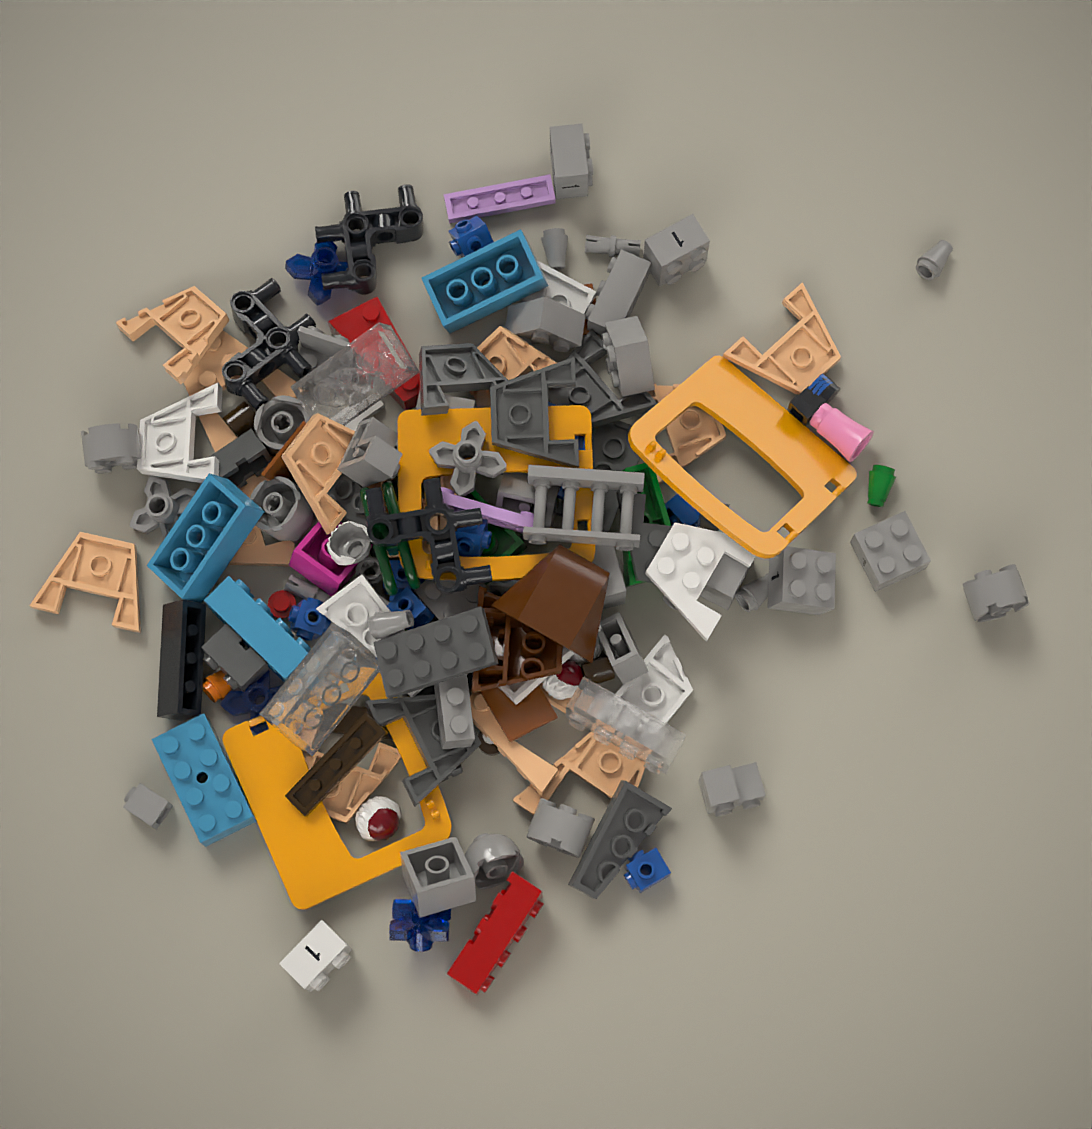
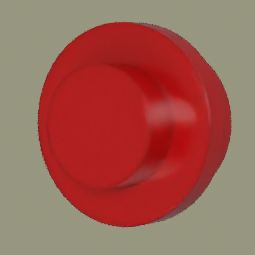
M285 590L274 592L268 599L270 612L280 619L288 618L292 606L296 605L294 596Z

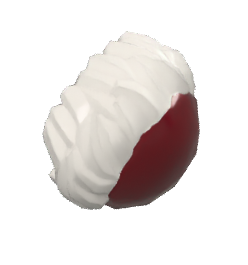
M568 659L562 664L560 674L548 676L542 682L543 688L548 692L549 696H553L557 700L573 698L582 690L584 674L582 668L575 661Z
M375 796L373 799H368L367 803H363L356 813V826L361 837L367 841L389 839L398 830L401 811L399 805L387 797Z

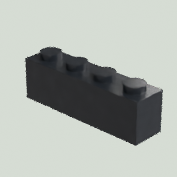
M188 600L163 604L157 717L182 721L201 715L204 652L201 647L205 644L206 604Z

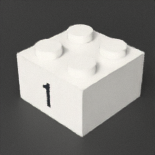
M321 920L279 964L305 990L312 992L316 989L319 991L330 980L327 975L335 967L339 970L349 961L351 956L348 953L352 948Z

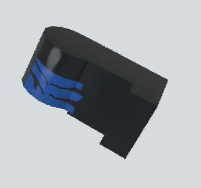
M823 373L810 386L790 401L787 411L807 426L814 413L822 404H828L839 392L840 387Z

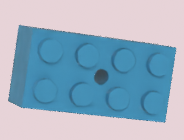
M521 229L421 278L443 327L450 334L549 286Z
M209 473L147 564V567L182 599L202 603L265 511L229 479Z
M228 576L204 599L205 603L212 613L224 624L227 623L243 639L242 642L248 648L251 647L267 662L268 667L292 690L316 666L312 659L314 654L311 648L300 637L295 640L290 627L282 619L278 618L275 621L273 619L275 616L270 612L271 609L260 598L254 601L255 597L250 592L251 590L240 579L235 582Z
M204 713L151 739L202 845L207 847L257 822L209 718ZM207 774L208 780L205 783H199L200 778Z

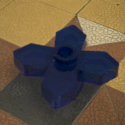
M333 241L320 244L316 242L311 257L296 254L286 260L285 269L293 279L311 280L307 295L317 306L331 299L332 289L323 290L321 273L346 271V268H348L347 262L338 261L336 255L338 246Z
M268 670L256 683L248 686L245 692L230 691L220 705L233 717L250 713L251 720L300 696L288 685L270 688V671ZM259 697L265 698L261 704L256 705V700ZM266 721L250 729L257 735L268 730L269 727Z
M394 899L392 905V919L394 920L390 921L389 940L407 941L410 949L416 952L430 950L434 942H448L450 934V922L448 921L451 920L452 908L420 917L413 900Z

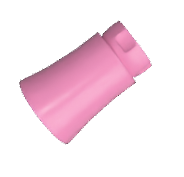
M827 403L822 404L810 420V425L817 429V433L828 440L849 462L854 461L860 455L874 434V431L860 425L837 408L833 409Z

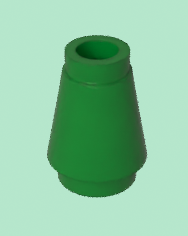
M873 465L872 471H869L868 505L884 507V503L896 479V476H894L895 469L883 465Z

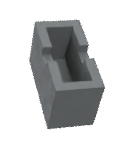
M252 429L209 456H216L219 460V476L229 479L239 489L247 485L246 480L254 474L259 477L272 461V457Z
M226 623L201 647L206 655L203 660L214 671L219 668L225 674L223 677L224 681L233 690L239 687L245 693L269 670L267 662L251 647L247 651L244 649L243 639Z

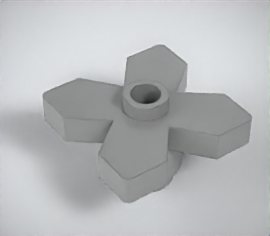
M477 421L462 429L461 441L456 445L442 441L429 450L430 456L437 467L454 469L450 486L456 495L460 497H465L474 491L476 473L495 478L507 470V464L499 452L481 451L486 439V433Z
M151 475L144 489L148 497L146 507L135 511L130 527L145 534L160 527L164 540L196 492L184 488L172 495L169 482Z

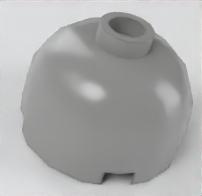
M481 834L474 839L465 853L478 889L493 888L507 881V878L504 877L512 871L517 874L524 865V858L519 848L505 835Z

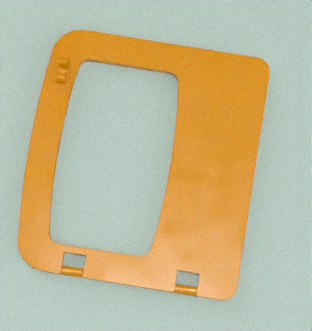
M714 356L637 420L628 432V442L632 450L665 483L731 539L753 555L765 559L779 555L857 477V472L852 465L722 356ZM697 406L714 417L757 452L795 488L802 499L769 531L761 532L743 520L697 482L658 444L655 437L689 407ZM829 482L837 487L832 493L825 487ZM782 527L790 532L785 538L778 533Z
M581 405L548 406L549 440L575 439V436H585V450H579V468L593 469L592 424L589 409ZM491 408L449 409L447 414L421 416V409L405 410L398 416V451L402 453L398 470V506L400 513L422 509V483L424 480L453 475L454 469L437 467L430 456L429 450L442 441L456 445L461 441L462 429L474 421H477L486 433V439L481 451L499 452L507 464V470L504 472L528 473L529 465L572 467L492 445ZM579 487V490L576 491L573 530H577V521H587L588 531H591L594 494L591 488ZM422 539L408 541L418 577L420 579H433L431 572L432 554H427L423 551ZM572 543L569 550L590 562L594 561L595 544ZM399 553L400 563H401V566L403 567L402 560H401V556H400V553ZM549 553L502 557L459 556L460 565L464 566V569L490 565L492 580L506 581L520 580ZM444 573L439 580L456 581V578L451 573Z
M358 670L338 681L269 710L256 718L229 728L223 734V745L292 904L300 910L314 907L402 866L400 852L449 839L451 835L452 824L439 786L420 802L425 820V826L422 830L362 858L351 856L334 827L323 802L308 816H304L285 797L294 785L309 771L297 735V726L303 721L362 695L369 697L370 700L389 699L385 694L381 673L376 670ZM348 684L351 692L335 699L332 691ZM402 718L386 725L409 776L426 769L427 766L404 719ZM266 721L269 729L253 736L250 728Z

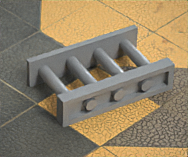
M539 465L528 466V484H533L536 488L533 527L524 526L523 538L529 540V543L542 545L546 544V541L610 545L616 546V549L622 551H631L633 547L639 548L640 535L631 534L634 495L637 492H643L644 473ZM551 485L562 486V489L565 490L562 529L544 528L547 489ZM579 487L591 488V491L594 492L591 531L573 530L576 491L579 490ZM608 490H620L622 494L620 533L602 532L605 493Z

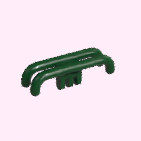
M383 482L382 491L388 513H400L392 482ZM363 487L360 490V498L365 516L367 517L369 513L365 490L369 488ZM378 525L372 531V535L378 540L385 539L389 534L388 528L384 525ZM408 541L401 542V545L392 547L373 545L382 579L390 596H395L398 593V587L388 554L389 556H395L400 553L410 588L415 590L420 587V580Z

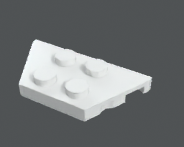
M664 635L644 659L649 672L623 684L595 720L598 723L603 722L606 725L657 736L693 692L692 686L683 672V667L675 655L668 636Z

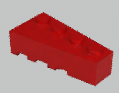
M377 296L328 321L331 333L343 336L350 341L354 356L404 410H411L416 407L420 392V373Z
M513 871L507 879L510 883L505 890L502 889L497 894L490 907V913L481 919L473 933L474 937L472 940L469 939L447 973L449 977L476 995L480 991L486 993L495 979L491 974L497 965L502 968L511 955L508 948L513 941L520 942L528 929L524 924L530 916L535 918L544 905L540 901L543 897L542 891Z

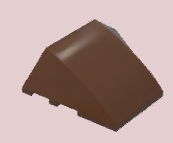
M559 544L491 606L592 663L610 573Z
M481 586L478 589L477 608L482 607L485 609L498 664L472 672V693L560 674L562 671L563 646L491 606L500 596L487 592V588Z

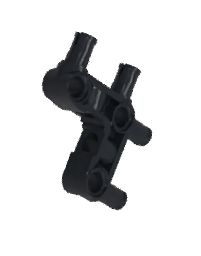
M412 185L398 187L400 207L362 211L359 192L348 191L344 194L346 214L343 220L339 221V224L315 226L317 244L332 241H341L345 244L348 264L346 271L321 273L324 291L348 288V290L355 291L361 295L372 293L376 288L377 281L376 259L371 251L373 247L381 243L396 242L400 244L413 242L422 237L423 214L419 206L416 205ZM361 276H368V278H365V279H362V278H359V277H361Z
M270 278L254 291H239L235 293L230 300L233 319L244 333H249L256 340V343L244 352H238L223 365L222 375L224 384L228 392L236 396H243L256 411L263 403H267L269 399L255 385L280 366L287 364L300 379L305 378L312 371V366L298 353L297 347L300 339L297 331L299 326L308 328V326L316 327V323L306 313L295 323L287 327L264 306L266 302L281 292L279 284L273 278ZM242 307H248L246 310H239ZM277 343H284L282 346H274ZM235 375L241 376L238 379H231Z
M440 478L423 481L427 506L421 510L396 514L386 513L382 488L365 490L369 513L365 522L369 540L373 545L392 547L401 545V542L417 539L426 541L431 548L433 561L431 563L432 577L436 588L443 594L464 591V589H467V586L493 581L490 565L466 569L460 565L455 532H458V528L483 524L481 508L454 511V509L449 508L443 500ZM435 516H442L446 519L447 525L442 530H435L430 525L431 519ZM384 525L388 528L389 534L385 539L378 540L372 535V531L376 526ZM444 573L453 574L456 578V584L450 588L443 587L439 581L441 575Z

